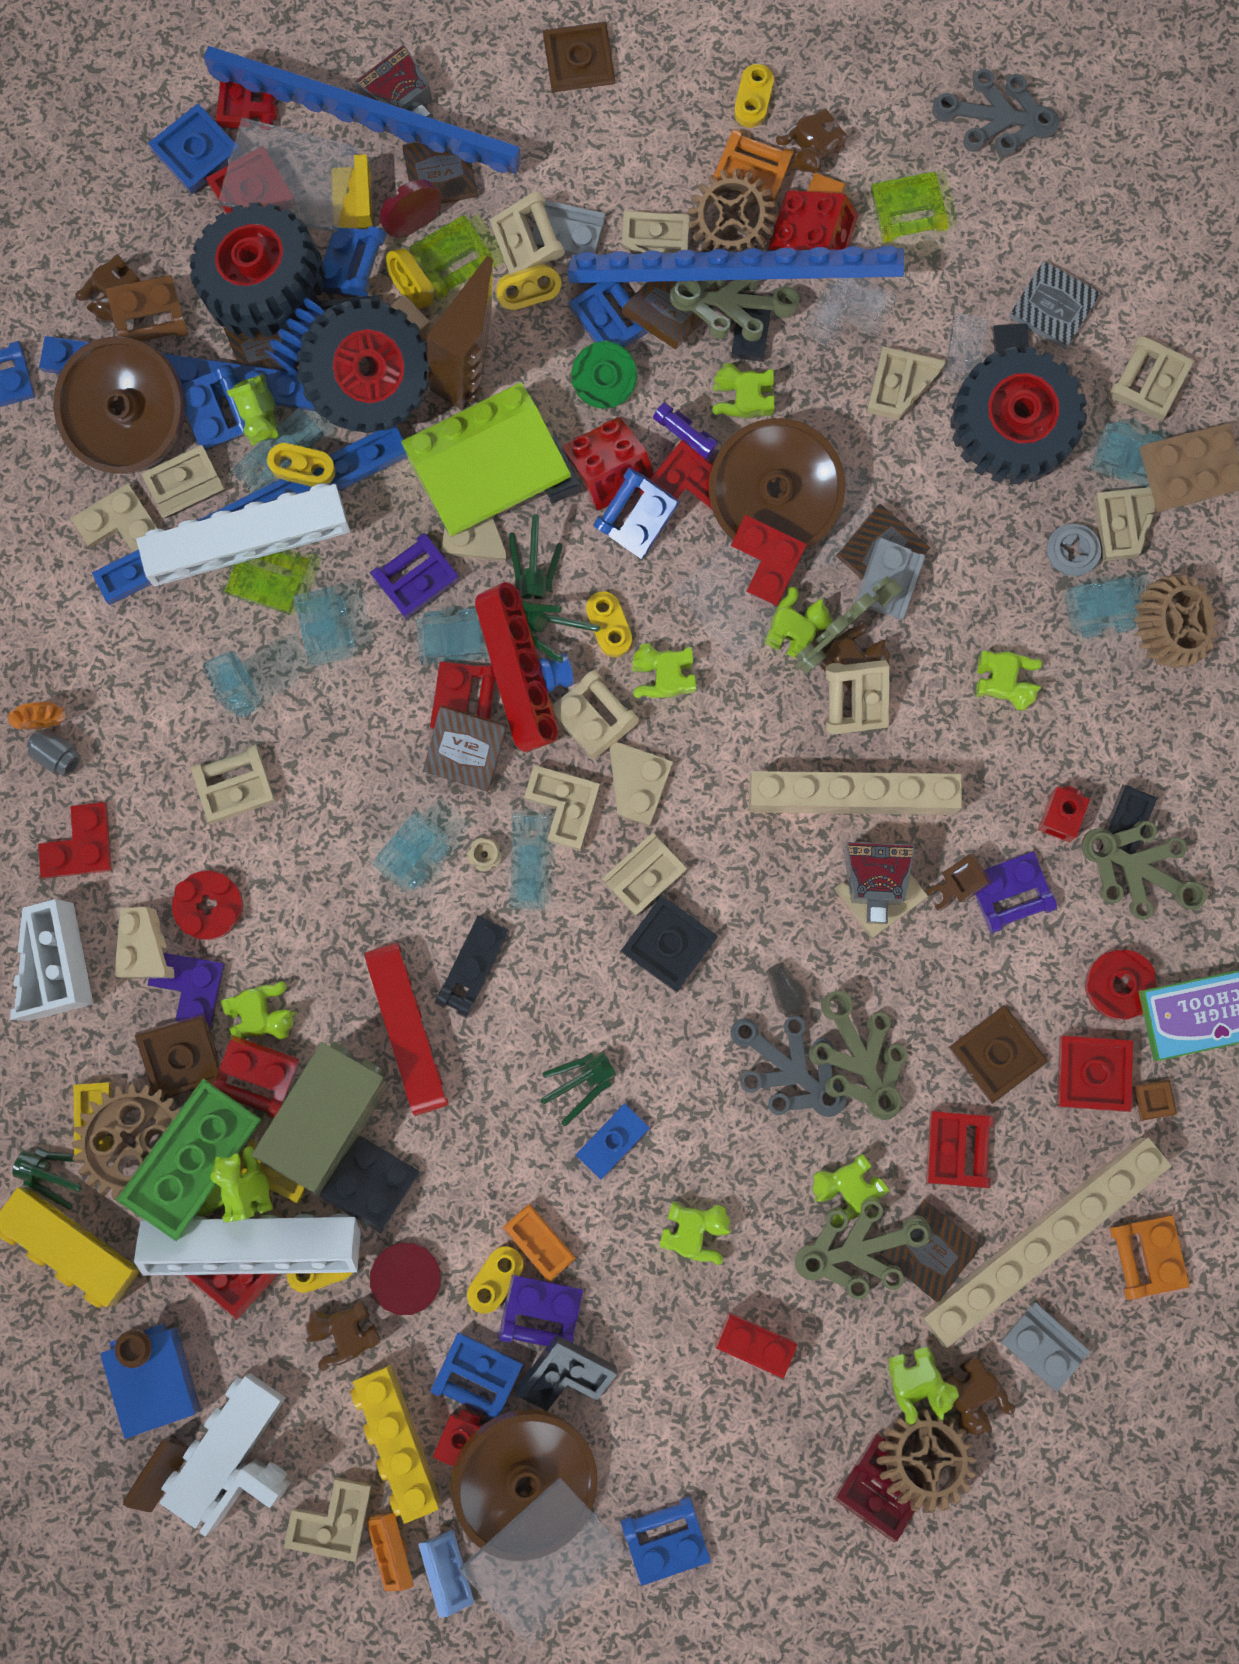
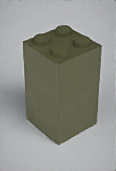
M321 1041L252 1153V1156L261 1163L319 1197L321 1191L361 1134L388 1088L384 1079L385 1074L382 1073L381 1068L365 1059L361 1064L356 1062L350 1050L334 1041L331 1046Z

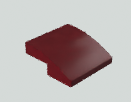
M875 1434L833 1499L894 1543L898 1542L915 1511L911 1510L910 1500L905 1504L898 1503L899 1490L891 1493L897 1497L896 1499L886 1493L888 1486L893 1482L890 1478L885 1480L880 1478V1474L887 1471V1466L878 1464L877 1458L886 1456L887 1453L881 1451L878 1445L880 1442L887 1440L879 1434ZM904 1468L908 1478L921 1488V1485H917V1478L914 1472ZM871 1480L879 1484L881 1488L875 1485L873 1482H871Z

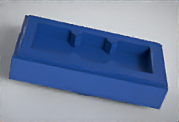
M624 1103L577 1152L576 1156L601 1180L650 1127Z

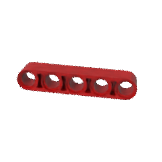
M503 582L478 594L475 598V608L513 740L519 750L528 753L555 742L559 731L520 595L514 585L509 582Z
M398 942L364 952V956L412 1113L416 1117L449 1106V1103L443 1093L441 1086L443 1083L438 1066L434 1063L431 1054L433 1050L427 1031L424 1030L422 1025V1015L417 998H414L410 986L412 982L408 969L401 957V947Z

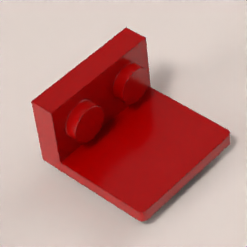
M787 191L768 249L769 251H776L780 248H792L797 251L824 247L828 250H844L849 246L858 213L846 194Z
M620 417L607 421L600 427L582 436H578L562 446L567 458L583 478L591 502L597 511L610 505L625 481L623 476L629 467L637 470L648 479L654 475L646 449ZM636 487V489L634 490V492L640 490V488H639V487Z

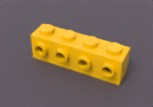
M17 1187L0 1210V1238L10 1245L16 1246L18 1243L28 1250L26 1256L31 1261L42 1267L45 1264L57 1271L54 1275L56 1279L68 1287L72 1288L74 1285L85 1292L84 1299L97 1308L115 1306L140 1272L134 1263L29 1187Z
M392 1364L358 1377L352 1381L354 1388L350 1390L351 1397L356 1409H362L367 1421L366 1424H363L366 1439L370 1446L376 1445L380 1456L376 1460L380 1477L383 1481L388 1480L393 1494L389 1495V1501L393 1513L396 1517L401 1515L404 1524L439 1510L443 1503Z

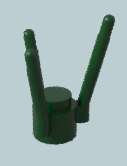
M538 514L532 516L529 568L524 569V574H522L515 534L513 532L509 533L515 574V588L519 590L520 597L524 599H531L532 595H534V599L542 600L546 598V592H552V582L563 548L562 543L556 545L547 575L544 576V570L537 568Z
M522 601L534 645L559 663L563 662V657L533 635L537 632H542L547 622L583 630L600 631L599 625L544 613H560L562 611L561 606L531 604Z
M591 1052L581 1059L543 1072V1077L548 1078L582 1067L580 1068L581 1075L542 1097V1104L556 1099L585 1081L590 1087L595 1084L597 1085L562 1120L563 1126H567L602 1091L612 1086L609 1080L617 1075L603 1052L595 1056Z
M37 1148L34 1153L23 1150L14 1163L13 1177L24 1180V1186L35 1189L67 1210H71L73 1205L41 1183L47 1180L76 1192L82 1190L81 1185L50 1173L51 1164L47 1162V1160L75 1162L73 1160L74 1154L49 1152Z

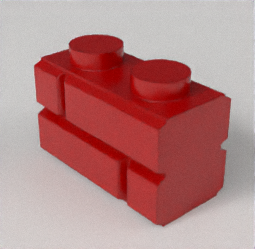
M728 1312L714 1346L720 1351L784 1379L798 1344L789 1338Z

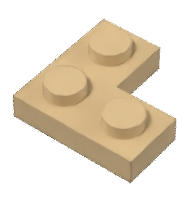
M128 483L71 518L90 548L119 531L131 551L134 552L139 549L136 538L145 536V533L150 530L158 529Z
M533 766L524 799L556 809L547 839L548 842L581 851L600 784L540 766Z
M336 1478L328 1514L293 1508L290 1514L284 1548L356 1562L358 1560L373 1484Z

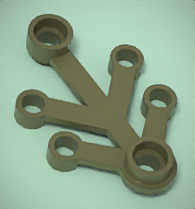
M727 280L678 281L670 292V302L681 311H693L710 325L709 333L716 339H723L728 336L730 321L724 316H718L707 305L717 306L743 327L742 335L746 340L757 341L762 336L763 323L757 318H752L741 308L774 310L777 316L788 318L797 311L800 301L799 293L787 286L777 288L773 296L739 294L745 289H757L760 280H733L728 285H726ZM711 287H724L718 292H706Z
M886 576L872 589L876 594L873 598L868 592L852 605L848 612L843 616L840 615L816 639L819 643L818 646L814 648L810 643L795 656L799 662L794 667L797 671L801 669L805 674L809 673L827 657L822 652V649L862 616L875 602L878 601L884 607L904 588L896 579L891 580Z
M1144 820L1138 821L1133 828L1114 834L1102 828L1090 830L1082 839L1081 849L1089 861L1097 864L1102 882L1099 895L1103 901L1114 904L1123 897V888L1116 883L1111 862L1113 861L1123 867L1132 899L1129 910L1132 916H1136L1137 919H1148L1153 913V905L1147 900L1142 878L1175 895V901L1183 908L1195 910L1205 903L1206 890L1201 884L1193 881L1181 883L1149 865L1169 857L1181 858L1187 851V845L1183 839L1169 837L1162 845L1128 854L1118 847L1138 840L1143 842L1152 841L1157 835V828L1154 823ZM1147 825L1150 832L1147 837L1143 838L1140 834V829L1142 826ZM1097 839H1101L1103 842V848L1099 852H1096L1093 848V844ZM1177 841L1179 850L1177 853L1172 854L1170 845ZM1114 886L1116 895L1109 899L1106 894L1107 889ZM1190 888L1193 892V897L1191 900L1185 901L1183 892ZM1140 903H1144L1147 907L1146 913L1143 915H1139L1136 911Z
M843 991L831 992L822 999L821 1010L826 1018L834 1020L852 1056L833 1050L827 1043H818L810 1048L809 1058L816 1065L828 1063L861 1075L868 1087L864 1088L849 1083L845 1076L835 1075L829 1077L825 1082V1090L828 1095L832 1097L844 1095L866 1103L868 1111L876 1119H892L901 1108V1097L895 1087L901 1064L907 1058L906 1049L900 1044H893L884 1049L883 1060L887 1065L881 1081L876 1071V1066L885 1032L891 1026L889 1016L883 1012H878L868 1017L866 1024L870 1033L865 1048L849 1018L853 1008L850 996ZM831 1001H834V1002L837 1003V1005H838V1011H837V1013H834V1012L831 1011V1009H830V1002H831ZM876 1017L880 1018L883 1022L881 1030L875 1026ZM818 1048H822L824 1050V1060L818 1058ZM892 1049L899 1051L900 1058L898 1061H894L891 1058ZM834 1080H838L841 1083L840 1092L834 1090ZM880 1096L886 1100V1107L884 1109L878 1103Z
M866 1198L861 1203V1213L843 1245L829 1249L836 1233L844 1230L848 1225V1217L845 1210L840 1207L831 1208L826 1214V1223L815 1243L801 1247L796 1253L795 1268L800 1276L807 1280H819L825 1277L841 1285L856 1300L863 1299L868 1295L869 1284L867 1279L862 1275L852 1276L833 1264L848 1261L882 1279L886 1288L890 1290L899 1289L904 1283L902 1270L896 1265L888 1266L868 1254L904 1244H909L912 1247L925 1246L930 1241L932 1232L929 1222L924 1217L919 1215L910 1216L905 1219L901 1229L864 1239L871 1224L879 1220L883 1214L882 1204L877 1198ZM870 1204H874L879 1208L874 1215H869L865 1212V1208ZM835 1214L843 1216L844 1220L841 1224L835 1225L830 1221V1218ZM913 1229H922L924 1231L923 1236L919 1239L912 1238L910 1233ZM810 1258H816L820 1264L816 1268H810L806 1265V1262ZM891 1272H895L899 1275V1279L896 1282H889L886 1276ZM856 1282H861L865 1287L861 1292H855L851 1286Z

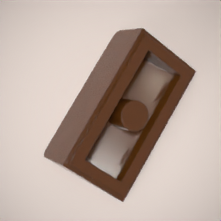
M172 1435L162 1439L123 1500V1505L131 1509L152 1512L165 1493L161 1490L163 1485L174 1471L178 1472L185 1461L183 1456L189 1447Z

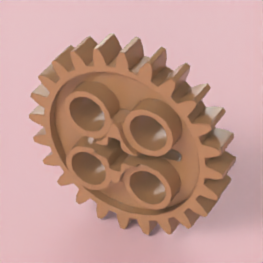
M130 1084L127 1094H124L122 1089L116 1086L115 1097L110 1098L105 1092H102L103 1104L99 1106L92 1101L89 1103L94 1111L92 1115L80 1114L86 1125L85 1127H74V1131L81 1135L82 1139L71 1142V1145L76 1149L82 1150V1152L76 1154L73 1160L76 1163H85L78 1170V1173L81 1176L92 1174L87 1184L93 1188L101 1183L98 1191L101 1195L105 1196L112 1189V1198L115 1200L132 1177L124 1176L123 1169L126 1163L130 1160H139L141 1165L151 1151L149 1145L151 1138L156 1134H163L180 1111V1109L172 1111L176 1105V1101L173 1098L163 1103L165 1093L159 1089L152 1097V1090L149 1085H145L141 1093H138L137 1087L134 1084ZM132 1110H140L141 1116L139 1121L134 1125H125L127 1113ZM156 1119V1123L147 1128L149 1121ZM106 1136H114L115 1141L112 1148L108 1151L100 1152L98 1146L101 1139ZM129 1137H132L138 1143L134 1149L126 1142ZM117 1158L115 1164L109 1167V1161Z

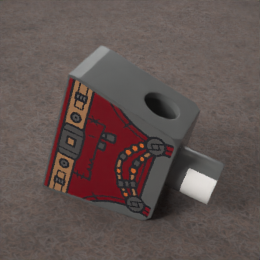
M404 44L355 80L359 95L433 118V114L426 108L432 102L429 84Z
M847 842L844 846L851 903L867 904L866 923L888 924V905H901L904 902L915 845Z

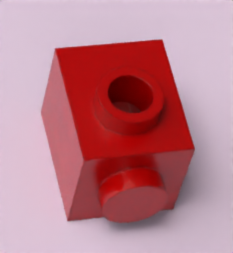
M1057 786L1050 794L1037 830L1070 843L1077 837L1090 799L1083 797L1082 791L1074 787L1063 786L1060 788Z
M461 1409L459 1414L452 1412L433 1454V1458L454 1467L458 1454L464 1444L483 1425L479 1423L481 1417L465 1409Z

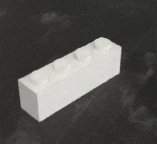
M252 1373L246 1375L243 1379L237 1377L225 1394L230 1399L222 1411L219 1408L213 1411L204 1425L208 1429L201 1442L197 1439L193 1441L183 1456L187 1463L180 1473L174 1471L161 1489L166 1494L160 1501V1504L193 1528H197L203 1523L200 1518L213 1500L216 1501L225 1489L222 1486L235 1468L238 1469L286 1399V1397Z

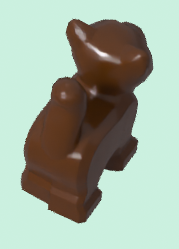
M827 109L820 110L814 115L802 117L797 123L788 128L784 134L776 137L778 145H787L794 139L801 147L795 155L790 170L799 169L801 172L815 174L821 169V160L826 159L832 153L839 154L845 147L847 134L840 126L831 132L826 130L824 123H830L834 120Z
M116 254L108 263L97 267L93 271L92 276L84 284L83 288L75 293L77 300L84 301L89 299L96 290L101 292L104 297L89 303L87 309L95 314L97 322L114 323L105 289L139 282L140 279L128 268L119 254Z
M859 621L856 627L845 631L834 640L829 650L823 652L827 657L818 665L825 672L826 666L833 663L849 665L886 660L890 666V652L885 646L886 640L883 639L868 647L865 653H863L854 640L866 632L867 624L864 621ZM852 680L843 681V691L848 692L852 687Z
M360 1300L353 1307L339 1310L333 1314L324 1313L320 1309L310 1313L306 1326L308 1335L306 1341L319 1342L333 1335L337 1347L336 1353L325 1355L320 1359L318 1363L320 1370L326 1371L329 1366L347 1363L359 1357L366 1349L381 1343V1338L374 1324L368 1328L367 1332L362 1331L359 1322L370 1316L364 1301Z
M975 1355L959 1366L962 1371L968 1372L969 1376L967 1379L961 1382L951 1372L942 1380L945 1383L954 1385L958 1390L959 1398L954 1402L955 1407L960 1412L958 1428L966 1430V1434L970 1433L979 1436L986 1431L992 1432L988 1416L979 1408L980 1405L995 1398L1000 1410L1005 1414H1014L1016 1409L1009 1402L1007 1393L1001 1383L991 1372L985 1369V1365Z

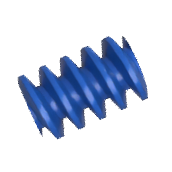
M308 298L304 300L308 311L297 308L295 311L299 322L290 318L287 320L286 323L291 332L280 329L277 333L282 342L271 339L269 344L274 352L264 350L281 367L294 375H297V372H299L295 363L297 361V352L302 347V342L300 341L303 334L311 327L310 323L317 316L325 312Z

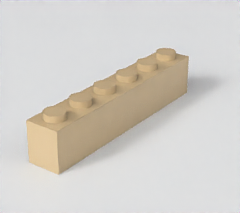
M751 771L749 778V812L956 815L962 808L961 774Z

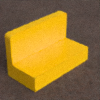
M367 154L354 155V168L335 169L331 172L334 227L368 229V227L373 226L370 165Z

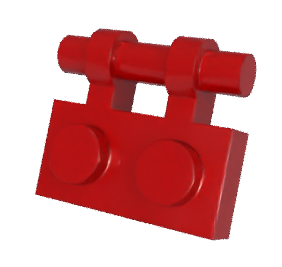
M220 81L216 122L221 128L251 129L252 117L260 118V129L270 132L273 130V120L277 119L278 108L275 105L276 98L271 94L263 92L262 102H254V92L231 81Z

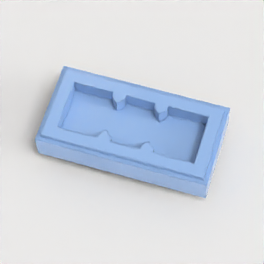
M454 1530L440 1533L418 1543L439 1618L448 1617L474 1604Z

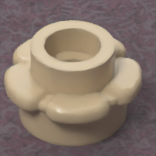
M476 839L472 842L471 849L468 851L470 864L475 865L479 871H490L491 867H496L501 862L500 846L493 839ZM484 851L488 853L486 858L482 857V852Z

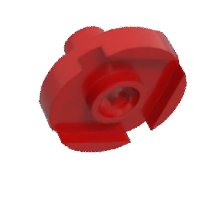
M215 871L196 872L188 876L184 881L179 882L175 887V894L172 899L173 917L177 925L190 936L205 941L222 938L232 930L243 912L241 892L238 886L224 874ZM209 896L211 901L217 902V906L211 909L212 914L206 915L204 910L198 909V904L203 903V897Z
M1111 951L1099 956L1089 967L1086 974L1085 992L1091 1005L1100 1014L1110 1019L1125 1021L1143 1015L1139 991L1156 987V978L1154 976L1156 973L1152 964L1135 951ZM1125 976L1128 979L1126 985L1130 990L1128 993L1124 991L1117 993L1114 990L1116 985L1113 983L1114 978L1121 979Z

